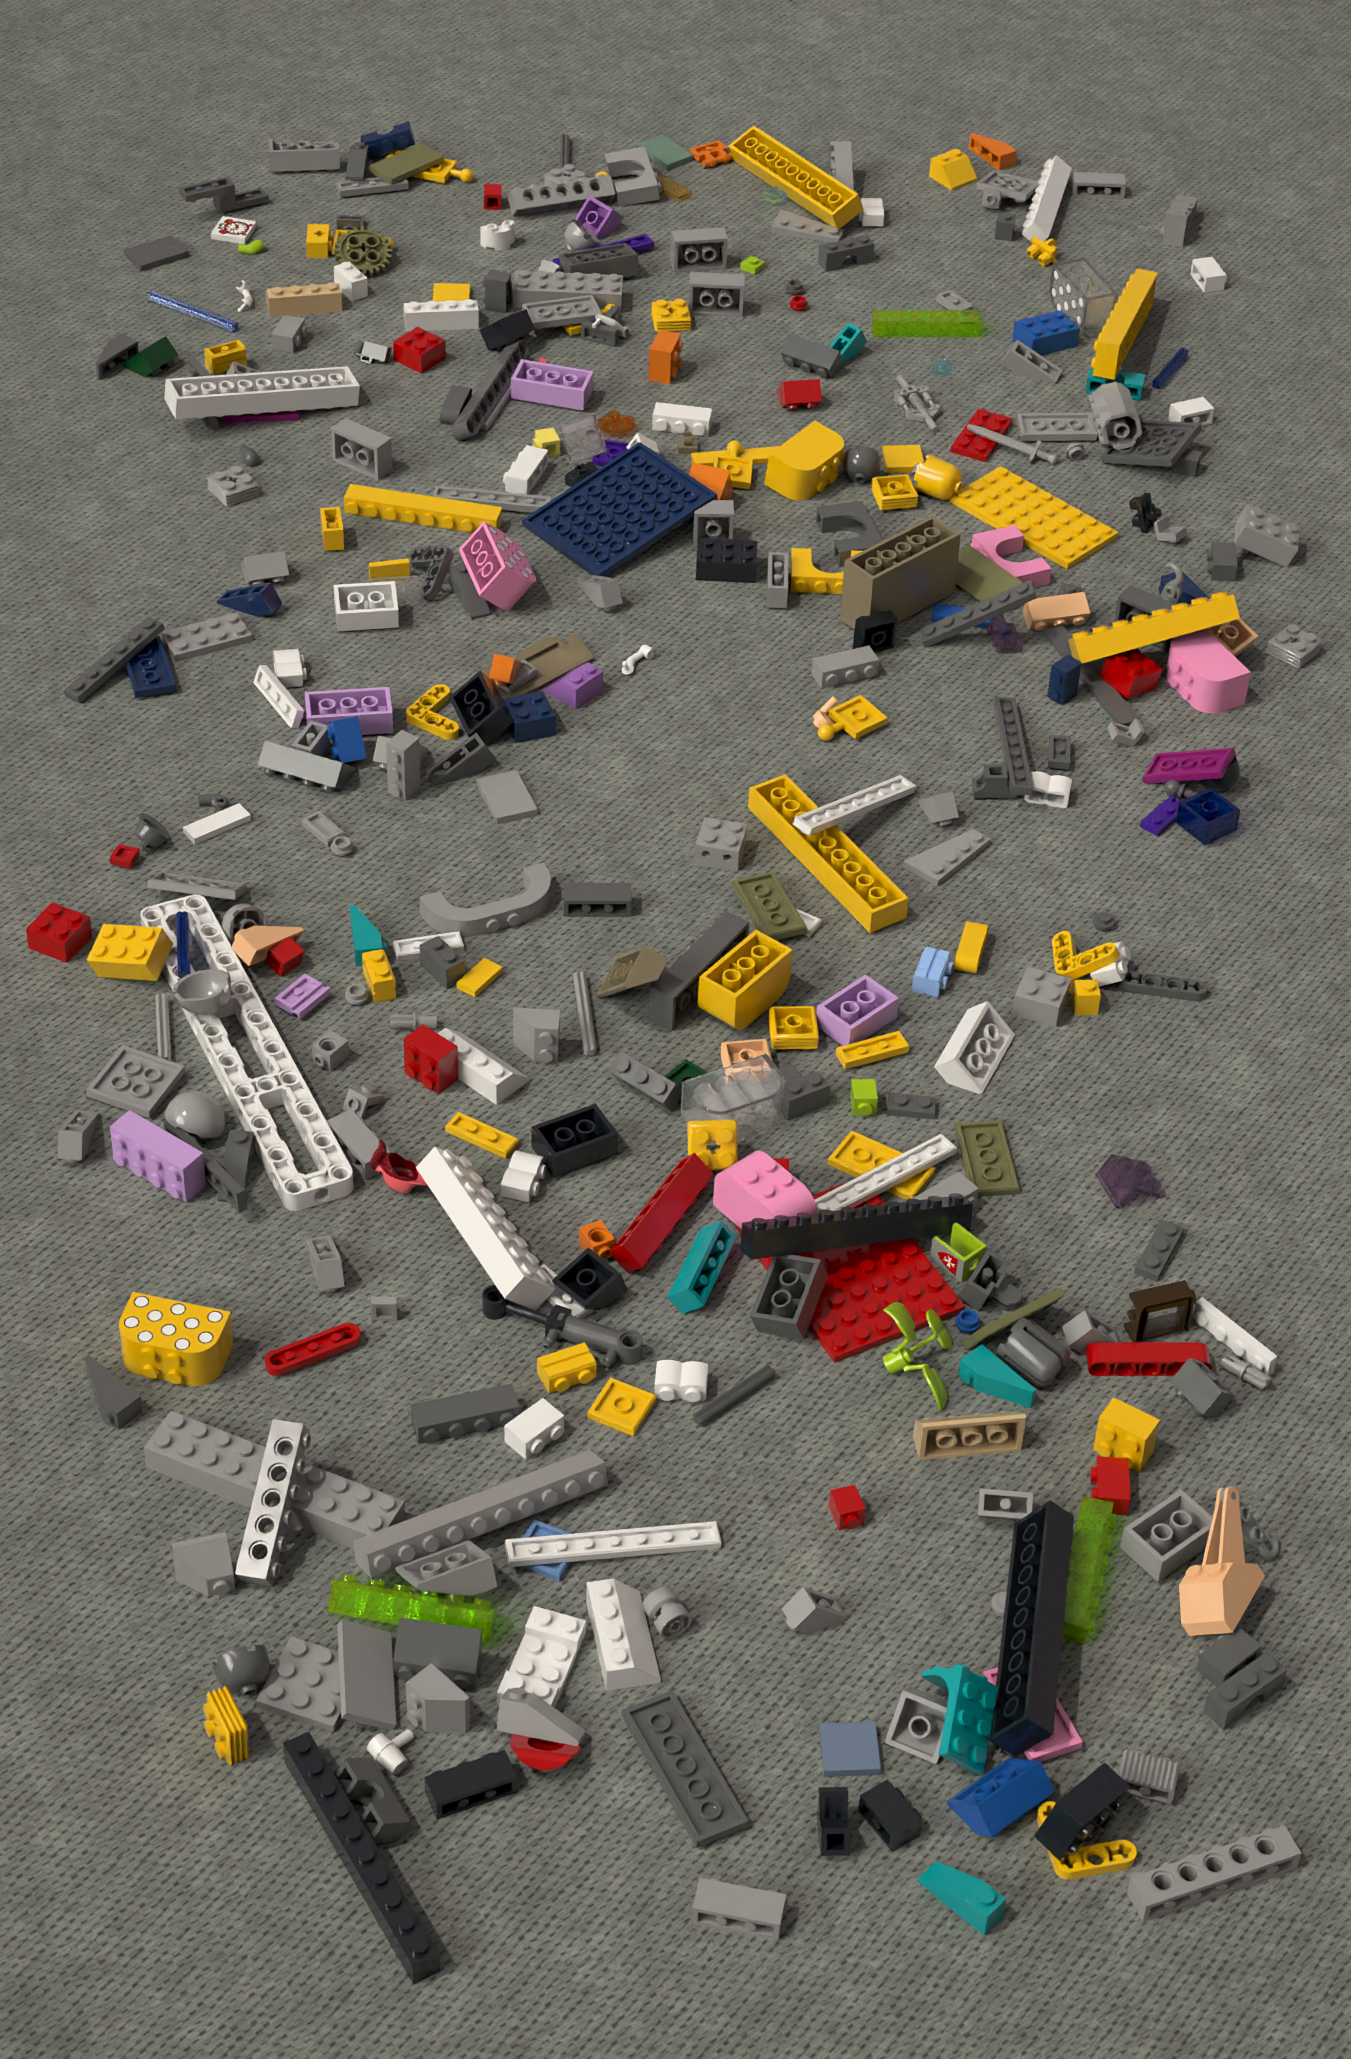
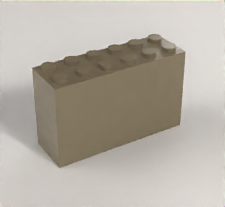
M932 515L846 559L844 563L840 620L855 630V621L860 616L892 610L894 615L898 617L897 623L954 594L961 534Z

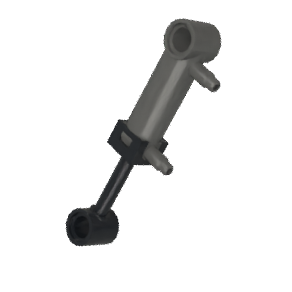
M490 1285L483 1290L482 1311L485 1317L497 1320L503 1318L508 1312L544 1324L545 1342L543 1347L545 1349H550L555 1341L562 1343L563 1339L577 1344L585 1342L587 1347L607 1353L602 1363L604 1369H608L616 1357L625 1365H634L642 1358L643 1339L641 1334L635 1330L621 1332L573 1316L572 1309L555 1304L550 1314L546 1315L510 1303L508 1299L503 1297L496 1285Z

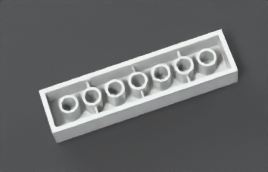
M434 1147L416 1167L503 1297L530 1309L537 1310L555 1290L549 1281L551 1279L550 1276L539 1267V1260L526 1248L528 1246L527 1243L515 1232L516 1227L505 1218V1211L493 1200L494 1195L483 1186L482 1178L471 1169V1162L464 1156H455L448 1149L444 1151Z

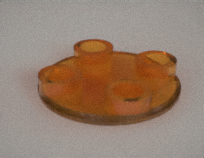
M616 410L609 411L607 416L597 420V428L601 432L611 435L627 433L635 425L633 416L619 414Z

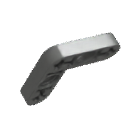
M446 545L417 547L408 555L409 562L414 567H429L421 586L420 594L430 601L438 596L454 556L453 550Z

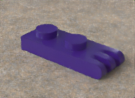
M1171 795L1141 821L1140 827L1159 836L1190 809L1191 804L1187 802L1183 804L1184 801L1181 799L1176 801V797Z

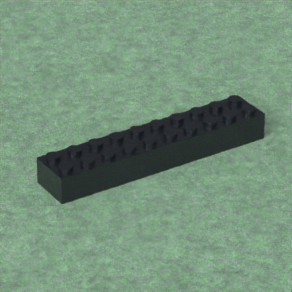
M1051 1500L1014 1523L996 1681L998 1691L990 1733V1742L1014 1757L1041 1741L1048 1739L1053 1735L1055 1728L1054 1719L1057 1706L1056 1698L1059 1684L1058 1677L1061 1663L1067 1585L1070 1573L1069 1564L1072 1552L1074 1516Z

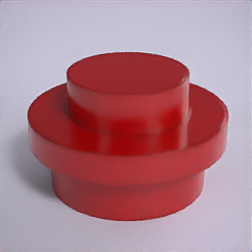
M801 295L793 296L790 301V307L796 311L804 310L808 306L806 298Z

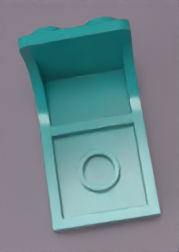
M957 1664L953 1668L935 1666L932 1670L922 1671V1678L949 1692L939 1755L974 1774H982L987 1756L998 1687L988 1682L987 1677L974 1674L965 1665Z

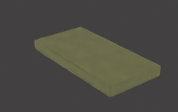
M420 143L369 165V171L392 185L444 162V156Z
M969 544L958 556L955 585L979 602L1023 583Z
M774 871L732 881V888L758 931L774 940L807 933L805 923Z
M1002 1120L955 1123L954 1130L966 1177L979 1188L978 1197L1019 1194L1020 1187Z
M1061 1287L980 1328L962 1341L964 1348L969 1350L1012 1328L1021 1318H1031L1045 1311L1064 1297L1065 1294Z

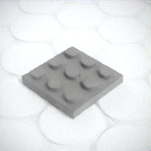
M995 170L977 183V189L982 190V193L985 188L1000 190L1001 198L1010 197L1014 198V201L1017 202L1026 201L1036 193L1035 190L1039 186L1036 180Z
M122 1045L86 1089L87 1097L127 1111L131 1110L136 1114L150 1118L184 1075L185 1066Z
M291 1636L256 1700V1707L334 1732L341 1719L339 1652Z

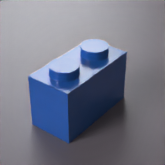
M358 716L329 721L327 733L329 738L333 740L334 747L331 748L333 759L342 763L365 759L366 753Z

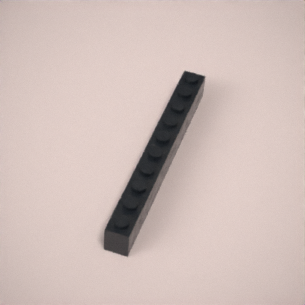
M952 1193L948 1197L929 1196L928 1199L924 1200L907 1199L906 1202L900 1203L888 1201L884 1205L865 1204L860 1208L842 1207L841 1210L837 1211L820 1210L819 1213L813 1214L800 1212L797 1213V1216L777 1215L773 1219L754 1218L752 1221L742 1222L740 1251L753 1260L951 1234L952 1226L956 1222L967 1231H970L973 1203L964 1198L962 1194Z
M310 1732L284 1742L283 1750L286 1766L412 1983L416 1984L440 1972L439 1951Z

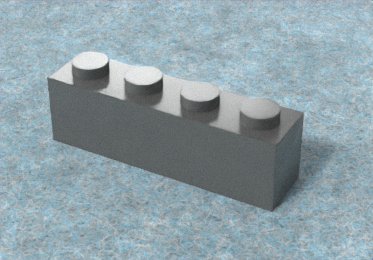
M512 1383L411 1404V1422L418 1444L433 1443L445 1438L460 1437L464 1434L484 1432L488 1429L502 1427L520 1415V1406Z

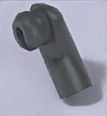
M220 793L198 795L199 806L211 805L219 810H223L229 805L228 799Z

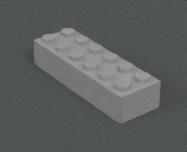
M515 271L513 308L522 309V304L593 295L600 310L604 309L608 304H614L618 307V313H621L623 275L582 274L580 272L564 273L561 271Z

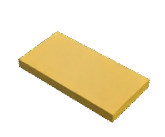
M851 1130L828 1158V1165L854 1177H859L903 1153ZM931 1166L886 1191L905 1200L912 1199L921 1192L935 1174V1167Z

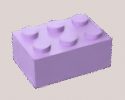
M865 974L817 1006V1026L842 1046L863 1041L897 1018L899 998Z

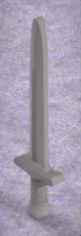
M967 425V429L975 434L1030 455L1028 459L1029 464H1032L1035 456L1047 460L1051 465L1056 464L1058 461L1057 454H1049L1039 450L1041 440H1037L1036 446H1031L983 427Z

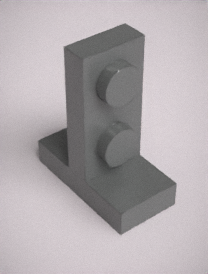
M611 306L604 316L612 318L619 323L618 307ZM586 320L581 323V339L612 347L618 344V328L598 323L597 327L593 328L592 324L594 322Z

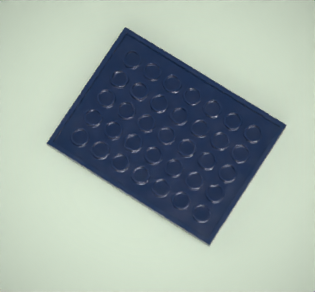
M638 442L524 518L522 524L526 529L591 575L605 577L692 518L694 511L713 500H718L717 494L641 442Z

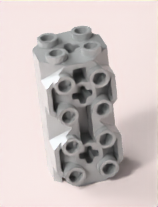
M1117 382L1101 385L1095 392H1092V395H1088L1089 404L1092 409L1091 414L1101 447L1113 446L1117 450L1133 447L1136 443L1135 440L1142 435V430L1129 389Z

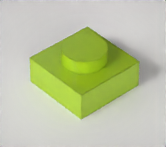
M750 256L740 263V269L754 275L765 268V261L754 256Z

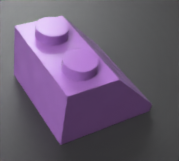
M589 195L575 219L583 224L582 227L589 229L600 239L615 232L624 217Z
M587 662L546 687L544 692L577 709L603 690V670Z

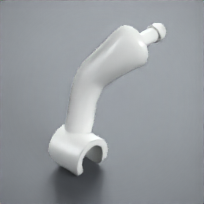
M243 280L241 281L243 283L242 287H236L244 295L242 299L244 303L238 309L240 313L246 306L251 307L253 298L249 293L250 287Z
M601 314L595 316L596 321L592 324L593 328H596L598 323L618 328V337L626 338L625 332L630 333L631 331L629 327H624L616 320Z
M642 645L637 653L622 662V673L626 676L632 674L634 664L642 657L648 660L653 658L654 652L652 648L648 645Z

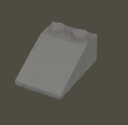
M470 1540L395 1567L396 1572L417 1590L481 1596L486 1594L488 1590L497 1587L492 1557Z

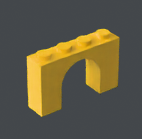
M791 549L790 592L842 594L844 571L840 573L820 571L812 564L811 549ZM851 550V557L862 551Z

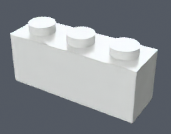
M656 402L653 412L652 430L684 434V431H692V435L709 436L712 424V408Z
M526 445L524 450L519 453L517 460L512 462L509 471L504 474L503 483L505 484V491L529 494L548 466V450Z

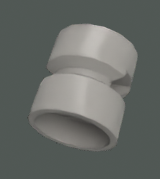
M665 1586L654 1590L645 1598L642 1604V1608L650 1620L654 1622V1626L664 1639H672L681 1635L692 1622L691 1616L683 1604H680L679 1598L671 1587Z

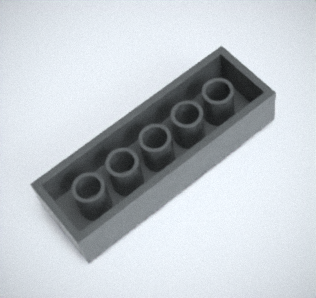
M726 911L720 918L714 921L708 930L703 931L700 938L695 943H691L688 950L683 955L678 956L675 963L670 968H667L664 976L651 983L649 987L650 1003L648 1005L649 1020L673 1031L698 1005L699 977L748 937L749 922Z

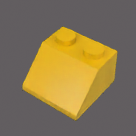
M952 149L949 152L931 158L929 177L951 191L977 181V176L968 156L959 149Z

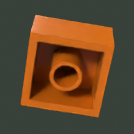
M659 330L649 349L648 381L670 384L672 379L676 378L678 368H681L683 360L680 357L683 349L680 333Z

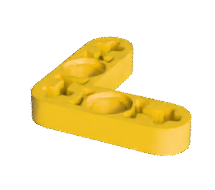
M438 684L429 689L407 708V722L446 740L458 738V723L435 713L449 701V687ZM430 703V704H433V705L426 706V705H424V704Z
M1068 931L1059 932L1052 939L1055 971L1057 975L1072 978L1071 980L1113 964L1120 957L1119 950L1112 942L1102 944L1077 955L1075 941Z
M1045 1802L1039 1807L1037 1814L1039 1828L1047 1817L1046 1813H1050L1056 1804L1055 1802ZM1116 1840L1084 1846L1073 1856L1069 1853L1067 1854V1861L1069 1865H1073L1072 1868L1063 1865L1064 1857L1059 1861L1049 1850L1048 1853L1056 1874L1063 1879L1072 1880L1131 1868L1134 1865L1137 1851L1134 1844L1127 1840ZM1123 1851L1124 1855H1128V1857L1123 1858L1122 1854H1118V1852ZM1097 1855L1102 1858L1103 1863L1094 1865L1089 1862L1088 1857Z

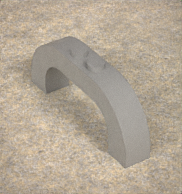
M544 863L523 868V885L526 888L524 893L474 908H458L449 904L441 891L419 897L420 914L433 929L441 933L459 931L461 937L478 936L510 926H516L538 917L547 908L551 896L550 873Z

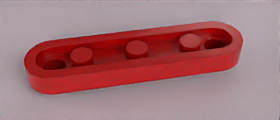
M344 1323L275 1349L265 1356V1369L270 1375L281 1376L352 1349L361 1341L360 1329L353 1323Z

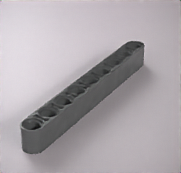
M523 341L505 347L452 426V434L457 441H462L476 435L511 382V378L521 359L525 360L528 356V347Z

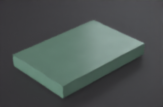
M663 134L636 143V148L645 146L646 152L650 153L651 160L666 170L694 160L692 153Z

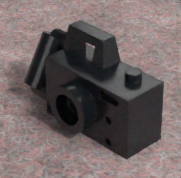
M592 461L576 465L573 470L565 474V484L570 487L574 486L598 470L597 466Z

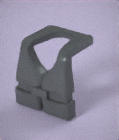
M339 214L336 219L337 230H354V227L361 230V226L364 227L366 217L364 215L350 216Z

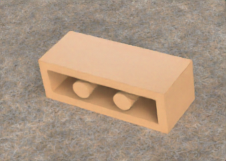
M1085 592L1036 598L1025 603L1022 609L1028 630L1035 629L1036 631L1060 625L1074 624L1079 626L1086 623L1090 615Z

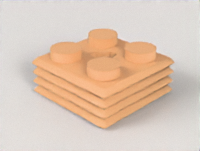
M766 1039L721 1043V1059L728 1085L761 1084L774 1081V1066Z

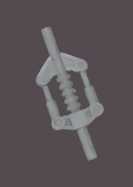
M898 375L897 381L903 389L895 391L894 402L899 403L906 410L907 419L925 422L933 433L938 432L939 428L933 419L940 413L941 407L939 404L933 403V399L929 394V388L927 386L916 387L909 385L903 375ZM920 398L925 399L931 407L927 409ZM906 400L911 402L915 410L908 407Z

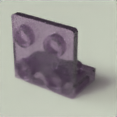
M1003 614L990 619V623H987V634L991 635L992 647L996 648L998 655L1022 653L1023 646L1014 623H1007Z
M1111 1154L1095 1174L1113 1205L1118 1209H1123L1136 1192L1161 1199L1166 1195L1161 1188V1183L1150 1171L1151 1167L1143 1160L1137 1161L1127 1156Z

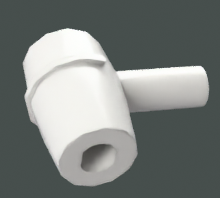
M406 1730L390 1740L383 1733H380L370 1740L367 1750L373 1756L375 1762H378L395 1775L405 1767L408 1761L399 1748L413 1740L414 1735L410 1730Z

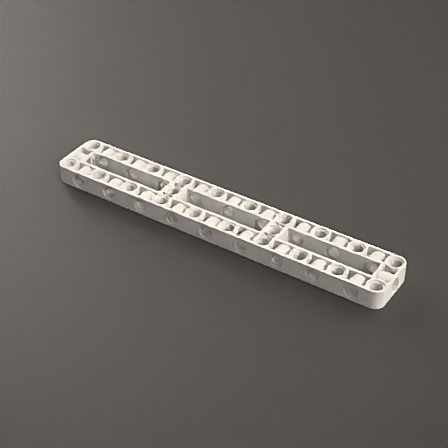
M190 895L144 908L140 913L141 925L146 927H162L173 943L162 968L172 991L174 985L180 979L195 972L189 960L185 959L182 953V947L174 933L190 928L210 968L223 970L230 974L231 995L228 1003L218 1012L201 1015L190 1013L184 1008L182 1010L244 1130L254 1132L256 1153L285 1208L291 1211H299L350 1195L354 1188L352 1167L239 959L231 949L232 946L207 900L201 895ZM233 1014L237 1016L267 1075L254 1079L247 1077L244 1064L235 1047L232 1048L228 1034L219 1018ZM284 1105L319 1171L307 1175L298 1173L284 1140L281 1141L277 1133V1127L268 1111L269 1108Z

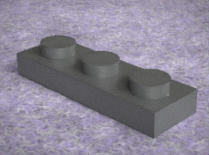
M1161 1220L1139 1259L1134 1274L1158 1282L1183 1235L1184 1228Z

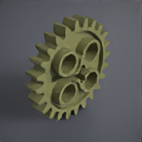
M361 226V230L354 227L353 232L350 229H347V234L342 232L341 238L338 237L337 243H335L334 255L338 265L343 262H351L363 275H369L373 278V273L379 276L380 271L385 272V267L389 268L393 250L391 249V243H388V238H383V233L378 235L377 229L371 232V227L364 230V227Z

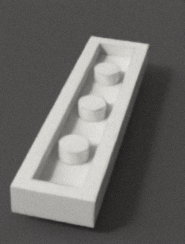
M259 665L253 683L290 728H299L300 722L303 719L304 709L267 665Z
M1202 1297L1196 1301L1193 1319L1198 1325L1205 1327L1217 1340L1230 1347L1237 1356H1241L1251 1363L1253 1368L1268 1376L1274 1373L1277 1355Z

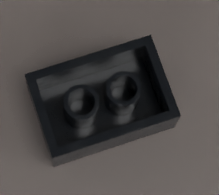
M698 538L696 580L739 583L756 582L757 541L749 539Z
M481 671L449 697L467 735L471 737L477 733L485 745L490 743L514 722L496 684Z
M595 1103L532 1126L531 1147L538 1156L544 1157V1165H547L548 1171L555 1178L617 1155L618 1133Z
M1103 1763L1056 1802L1034 1837L1059 1861L1068 1853L1073 1856L1084 1844L1083 1840L1090 1842L1099 1832L1098 1828L1100 1826L1105 1829L1113 1821L1115 1816L1112 1813L1113 1811L1117 1812L1127 1801L1124 1795L1130 1788V1785L1106 1763Z

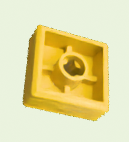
M660 299L651 303V315L656 332H659V330H691V316L687 301L683 299H676L674 301Z
M908 474L872 478L871 490L880 510L910 509L917 506L918 494Z
M814 1006L769 1008L768 1019L772 1049L808 1050L818 1048L819 1035Z
M735 1120L689 1121L687 1123L688 1156L696 1153L711 1171L725 1170L738 1162L737 1123ZM714 1140L718 1147L710 1151L709 1147L706 1146L710 1145L711 1141Z
M224 1685L223 1689L218 1688V1691L208 1692L207 1703L203 1704V1710L207 1718L204 1721V1727L209 1737L214 1736L217 1741L215 1742V1749L220 1759L225 1757L227 1763L231 1766L233 1762L237 1764L238 1760L248 1759V1726L229 1688Z

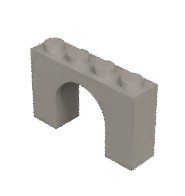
M645 146L604 154L606 170L611 177L628 174L639 175L635 179L614 183L618 206L659 200V192H662L661 184L658 182L657 172H655L650 153L646 152Z

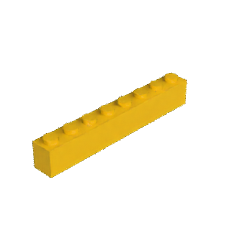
M350 484L344 496V513L472 533L484 521L498 530L502 524V507L354 484Z

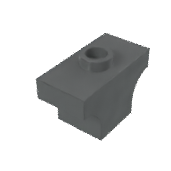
M984 764L983 773L978 777L972 778L973 798H1016L1015 794H1010L1005 764Z

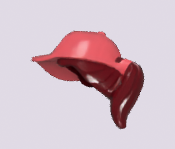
M379 1140L378 1148L371 1157L370 1165L374 1170L383 1174L385 1183L391 1189L407 1194L416 1185L428 1186L416 1168L418 1165H415L412 1160L404 1159L397 1153H387L385 1142Z

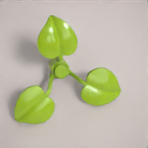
M894 1302L887 1306L884 1311L894 1319L906 1339L898 1347L892 1349L893 1352L883 1356L884 1364L891 1374H895L902 1369L905 1373L910 1370L922 1369L936 1399L939 1412L943 1410L947 1402L948 1392L946 1386L935 1368L930 1369L928 1364L911 1365V1362L914 1361L912 1353L936 1338L944 1349H948L952 1346L951 1336L938 1314L930 1309L927 1311L926 1317L934 1334L910 1349L908 1347L904 1348L909 1342L913 1343L917 1339L914 1331L915 1324L907 1308L900 1302Z

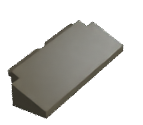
M576 633L571 634L566 644H563L559 638L547 637L518 653L517 660L521 661L524 659L538 668V675L510 694L499 686L497 688L503 699L529 694L564 676L571 670L592 661L594 656ZM489 667V668H487V669L481 671V672H483L488 678H489V674H490L491 667Z

